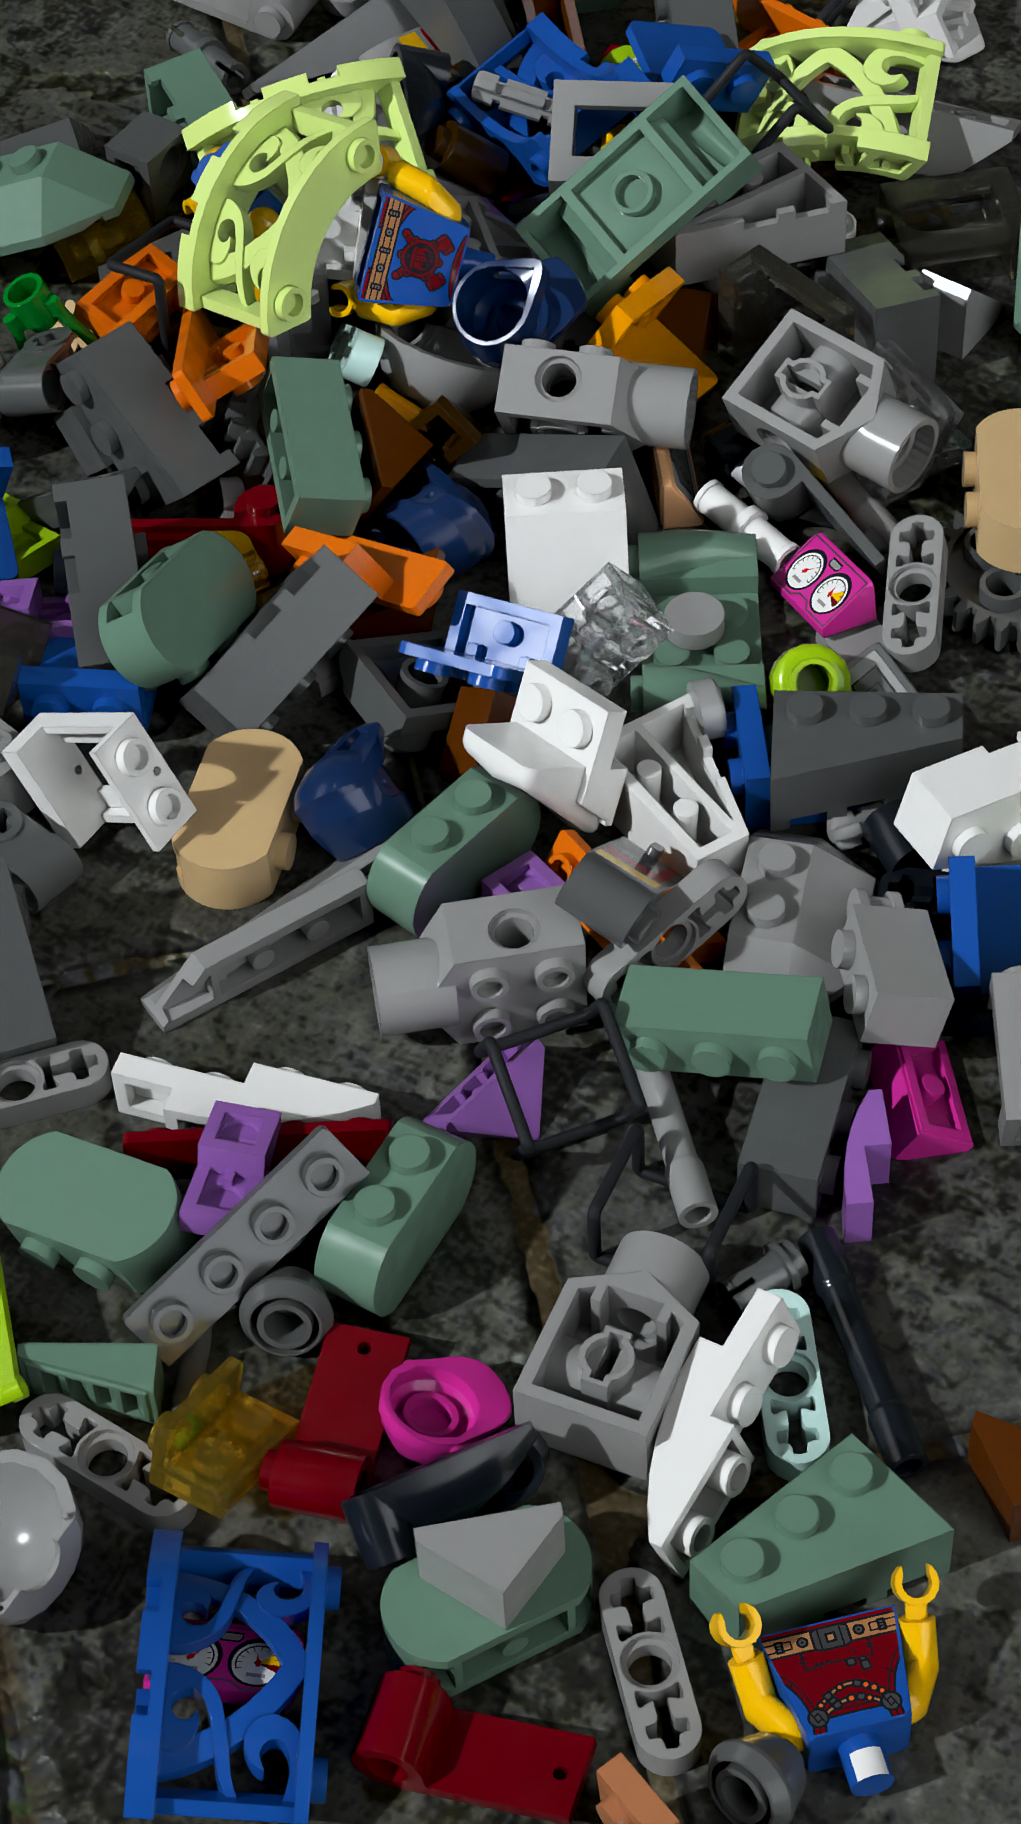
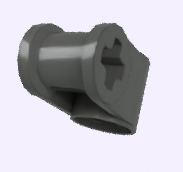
M52 328L32 336L24 343V347L4 367L0 368V412L5 417L14 418L60 413L66 408L70 399L66 396L61 386V373L56 364L74 354L71 344L75 339L71 328Z
M0 800V856L5 855L12 882L23 885L29 914H36L81 878L84 868L78 854L66 840L46 830L20 811L16 805Z

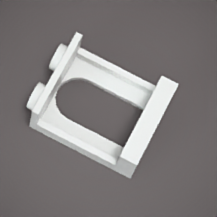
M134 712L39 713L1 752L57 835L66 840L72 848H81L105 822L135 823L153 851H160L197 811ZM75 743H98L89 754L109 785H102Z

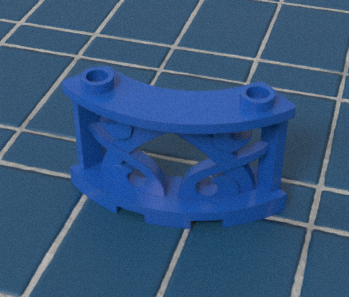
M542 12L529 22L526 28L459 84L447 91L444 117L446 122L448 120H455L504 148L509 156V170L517 175L524 176L534 184L549 187L548 172L551 134L544 135L542 132H538L535 136L531 137V120L499 110L498 103L492 102L496 107L490 111L481 110L469 98L471 97L473 84L479 71L484 70L499 75V81L507 83V80L511 79L548 91V97L552 99L554 79L651 81L629 56L618 64L604 61L597 68L587 64L590 61L588 53L562 33ZM526 50L528 51L517 75L506 69L510 63ZM578 109L575 156H581L623 120L633 121L643 111Z
M154 1529L147 1571L145 1610L142 1611L136 1665L137 1674H151L150 1689L137 1688L135 1711L131 1716L123 1818L154 1820V1815L159 1814L308 1824L310 1803L325 1804L328 1758L314 1757L324 1613L325 1610L339 1611L342 1566L328 1565L329 1543L315 1542L314 1554L183 1545L184 1531ZM248 1594H257L256 1599ZM278 1596H290L297 1598L286 1600L279 1598ZM211 1605L219 1608L214 1617L204 1625H191L183 1619L184 1614L188 1612H198L207 1620L211 1611ZM234 1617H236L253 1629L266 1642L275 1654L281 1667L260 1692L232 1715L225 1718L221 1698L212 1682L196 1669L170 1661L171 1655L191 1654L214 1644L228 1631ZM308 1618L305 1651L289 1625L300 1623ZM303 1686L299 1731L291 1721L279 1714ZM187 1697L197 1699L205 1710L209 1728L199 1732V1713L197 1709L193 1716L188 1719L177 1718L172 1711L175 1703ZM243 1746V1757L248 1771L256 1779L263 1781L262 1755L268 1750L274 1749L282 1752L289 1766V1779L285 1794L235 1792L230 1772L229 1755ZM214 1764L218 1790L159 1786V1783L188 1776Z

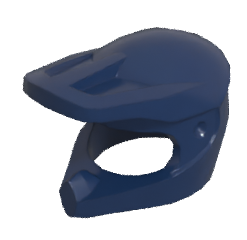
M550 257L544 260L536 258L495 260L484 262L465 274L454 292L452 312L457 331L466 349L473 356L480 359L482 363L492 368H501L505 344L521 345L522 340L530 338L553 343L585 310L587 296L579 277L559 257ZM505 271L500 275L495 274L496 272Z
M423 460L417 464L423 485L420 492L410 499H397L373 514L366 521L365 527L376 542L414 552L402 538L397 528L396 522H398L412 536L422 553L439 547L446 554L445 561L454 569V573L450 577L453 578L467 572L473 566L491 556L496 540L494 524L485 504L478 496L466 487L454 482L440 468L427 460Z
M378 722L355 727L342 736L305 773L294 796V815L301 820L310 836L339 862L351 859L386 840L401 829L415 814L407 792L397 789L383 765L386 757L384 748L385 730Z

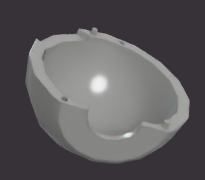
M378 323L376 336L385 340L379 361L383 377L396 393L422 409L443 395L468 413L482 410L496 401L501 368H492L473 356L463 345L456 329L444 327L442 324L426 323L421 334L415 340L408 343L398 336V327Z
M19 1449L0 1451V1628L26 1623L44 1612L63 1592L76 1569L83 1547V1521L77 1500L67 1478L47 1458Z

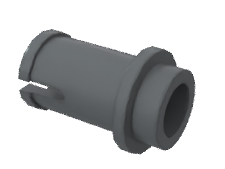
M784 1240L779 1244L770 1241L763 1246V1255L728 1278H723L716 1283L718 1293L724 1304L728 1305L732 1301L735 1302L736 1305L730 1309V1312L737 1319L741 1317L758 1288L765 1291L788 1288L794 1292L802 1286L801 1279L808 1275V1266L799 1250L789 1240Z

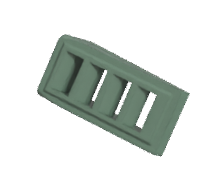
M22 1342V1344H18L17 1360L22 1377L27 1383L29 1393L40 1396L49 1393L64 1394L90 1409L137 1421L161 1424L166 1380L158 1344Z

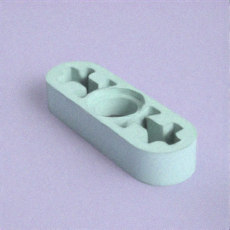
M342 323L332 341L326 359L339 360L343 379L366 387L378 366L385 340L359 328Z
M771 1289L767 1291L783 1298L801 1330L792 1359L785 1367L779 1368L776 1374L794 1372L802 1376L808 1384L802 1393L791 1397L779 1395L768 1386L763 1394V1401L759 1411L766 1462L777 1476L792 1481L829 1452L830 1430L810 1309L805 1300L798 1294L785 1289ZM800 1419L802 1442L807 1446V1453L793 1454V1448L788 1444L789 1420Z

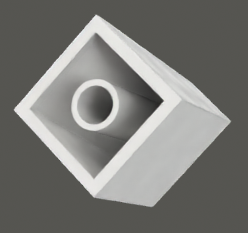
M622 468L502 475L509 602L573 618L574 623L565 658L632 654L627 518Z

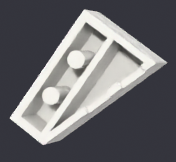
M690 693L623 725L613 759L627 767L628 771L612 823L627 839L645 851L654 842L662 845L665 851L659 860L683 877H686L698 865L710 859L722 860L741 876L749 844V832L725 776L721 777L712 757L713 747L707 734L703 735L695 717V706Z
M1021 731L1017 732V743L988 753L983 746L912 772L893 824L932 870L949 868L948 857L975 856V865L1021 860Z

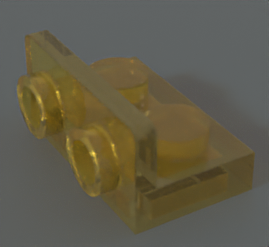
M229 1356L211 1375L208 1373L201 1375L192 1387L189 1396L173 1412L167 1410L160 1415L152 1427L148 1438V1448L153 1451L149 1483L220 1519L259 1481L261 1465L269 1448L278 1450L282 1440L286 1437L294 1439L300 1421L241 1392L244 1362L233 1356Z

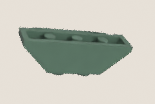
M59 141L38 147L27 145L14 153L0 156V257L47 246L85 230L98 219L102 218L103 221H108L120 216L136 181L132 173Z

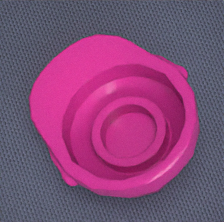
M463 1356L405 1360L403 1364L392 1369L383 1382L378 1411L381 1416V1423L397 1452L408 1460L423 1465L483 1440L486 1436L501 1428L512 1414V1401L499 1376L479 1360Z

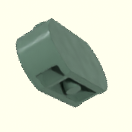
M202 530L192 537L160 549L99 608L98 628L107 657L125 679L139 687L152 689L175 679H178L181 685L194 681L211 668L212 664L208 660L211 655L225 650L240 635L237 629L255 611L256 591L252 574L239 550L225 537L212 531Z
M482 766L470 768L385 841L376 855L368 875L366 885L368 902L375 909L419 938L442 903L480 898L481 879L530 851L540 826L541 811L538 802L519 788L492 777Z
M411 1116L403 1117L397 1121L367 1164L366 1168L370 1173L343 1199L324 1229L316 1254L314 1277L321 1283L325 1292L380 1317L387 1316L395 1311L463 1209L472 1185L476 1167V1149L473 1143Z
M53 1131L29 1140L9 1157L0 1171V1218L21 1244L18 1248L19 1253L31 1263L46 1270H54L57 1264L72 1269L77 1277L97 1289L108 1291L111 1285H115L137 1294L145 1293L199 1240V1234L180 1231L179 1210L185 1195L180 1193L176 1181L167 1169L62 1132Z
M523 1505L515 1510L534 1507L535 1505ZM564 1515L565 1553L506 1630L421 1579L416 1552L411 1554L402 1565L391 1571L383 1586L380 1599L386 1653L393 1669L399 1671V1668L404 1665H414L427 1669L438 1676L441 1680V1687L445 1689L450 1697H453L581 1633L589 1621L593 1608V1575L591 1550L580 1528Z

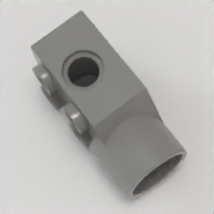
M792 308L722 397L736 432L759 445L775 443L787 447L798 457L813 476L827 484L854 470L895 494L902 493L910 488L926 469L935 451L939 436V426L936 420L896 399L897 393L884 358Z
M524 339L521 345L505 344L494 412L504 433L625 435L631 452L642 446L687 450L692 436L696 412L698 372L696 368L627 361L622 357L614 356L612 350L601 346L583 345L579 347V352L557 350L554 343L546 340Z
M563 885L442 903L418 939L367 946L371 983L381 1037L442 1028L462 1045L481 1042L487 1036L498 1039L587 1008V991L583 985V977L586 972V947L581 923L555 904V900ZM588 1022L573 1027L588 1025Z
M646 1230L633 1231L622 1238L605 1275L568 1278L513 1389L515 1424L520 1425L531 1420L534 1429L541 1434L548 1447L648 1481L655 1441L667 1402L680 1371L699 1338L700 1322L694 1317V1313L709 1283V1273L701 1256L688 1245L666 1234Z

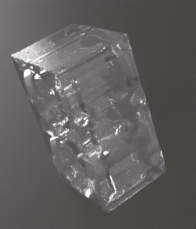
M608 562L554 613L574 619L562 670L605 698L639 663L651 656L655 649L674 632L644 585L611 562Z

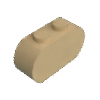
M1014 408L996 412L986 417L977 425L974 451L963 452L962 487H973V492L965 493L964 526L965 528H975L977 554L986 562L999 569L1021 573V408Z
M242 729L226 733L208 744L188 793V797L197 811L171 838L177 859L176 871L179 883L185 893L196 902L207 907L222 910L241 909L255 905L273 894L281 871L291 869L296 854V831L299 823H302L294 815V796L305 772L300 751L286 737L264 729Z

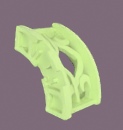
M847 26L803 29L761 39L749 49L768 51L776 68L800 91L819 74L833 67L850 79L863 95L840 103L828 114L826 118L834 127V131L831 134H825L797 114L794 118V125L791 127L788 125L773 144L782 141L809 166H811V162L835 161L836 170L876 174L905 182L928 161L931 142L927 141L941 58L944 56L946 44L942 41L931 39L926 32L915 28L894 31ZM890 67L919 73L915 95H885V93L901 91L909 83L903 73L889 75L887 71ZM770 77L749 112L738 113L734 134L751 152L783 113L794 104L792 102L793 99ZM895 113H912L908 135L901 134ZM855 116L862 122L860 127L846 125Z
M400 57L376 58L340 64L336 67V75L327 79L323 76L317 78V81L309 83L306 73L261 88L264 99L252 100L245 107H237L235 102L230 101L202 116L181 131L187 151H196L200 161L209 150L221 147L224 143L232 141L236 136V133L232 130L233 127L253 108L283 90L299 94L302 106L322 112L327 107L340 105L343 111L338 117L355 122L364 117L375 119L376 99L379 97L388 127L378 126L379 140L393 141L400 160H405L436 178L434 170L427 169L401 88L400 81L406 75ZM285 176L277 184L288 198V176Z
M287 90L267 98L253 108L233 127L232 130L236 133V136L227 146L221 157L211 156L191 197V200L198 202L192 220L190 234H181L177 270L180 307L193 312L201 308L208 309L261 329L263 335L271 338L311 318L313 273L324 237L335 216L351 195L382 171L378 126L375 119L364 117L355 122L305 107L300 104L299 94ZM287 175L288 198L282 207L277 221L254 240L253 226L248 215L254 199L259 191L274 185ZM254 284L260 290V302L256 301Z

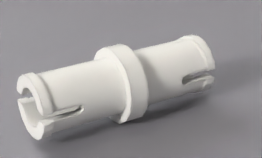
M717 479L707 482L695 496L693 501L694 509L708 517L721 530L734 533L756 534L757 559L766 564L773 573L801 548L767 521L768 516L766 512L756 505L748 506L728 491Z

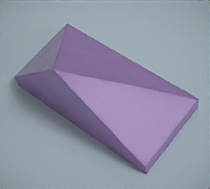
M539 1039L501 1051L532 1138L539 1141L545 1047ZM489 1057L422 1120L456 1136L519 1140Z

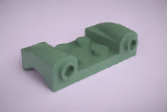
M682 75L514 229L541 260L559 257L579 277L586 292L587 305L584 312L594 320L600 310L613 296L618 293L622 295L635 282L630 275L713 200L722 206L763 169V166L689 80Z
M674 529L638 533V545H628L629 580H638L642 675L630 676L631 712H643V715L686 695L687 682L711 677L718 684L725 712H731V686L756 684L762 724L766 725L767 704L764 664H762L756 534L698 529ZM687 592H703L718 599L725 611V629L722 638L713 646L701 650H688L674 645L667 638L664 630L665 607L674 597Z

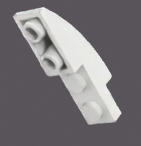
M121 1052L111 1071L119 1112L165 1123L166 1128L171 1130L205 1128L216 1100L282 1112L281 1123L292 1120L305 1123L347 1121L356 1117L381 1119L379 1093L367 1091L353 1083L345 1082L338 1084L306 1076L300 1071L289 1067L274 1068L253 1063L245 1082L242 1083L234 1081L221 1073H202L174 1066L161 1058H142Z
M760 1288L756 1290L723 1346L699 1336L674 1385L656 1437L649 1473L647 1501L649 1543L669 1572L681 1579L684 1578L690 1568V1560L711 1544L715 1532V1524L730 1499L739 1495L746 1486L750 1476L751 1464L755 1458L740 1433L744 1427H748L756 1419L761 1409L763 1394L778 1369L785 1367L790 1362L797 1347L798 1336L801 1330L783 1298Z

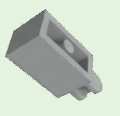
M853 888L848 897L845 926L843 929L836 930L833 936L831 961L834 968L840 969L844 983V1009L847 1014H852L859 1042L935 1048L955 999L928 911L905 908L899 892L887 891L883 897L868 896L865 889Z

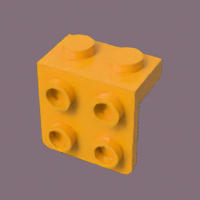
M670 266L666 267L652 279L643 274L629 287L623 297L619 293L616 294L600 310L595 319L601 326L586 345L608 348L614 352V356L622 357L627 361L696 368L698 372V402L717 384L718 378L716 374L656 319L685 280Z

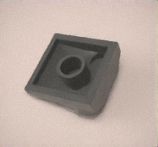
M444 630L349 640L344 643L338 659L343 680V693L366 723H380L385 730L384 746L393 752L408 754L425 750L429 746L435 731L449 729L460 687L482 688L468 684L467 680L452 676L450 678L414 669L417 657L399 652L401 640L444 648L447 634Z

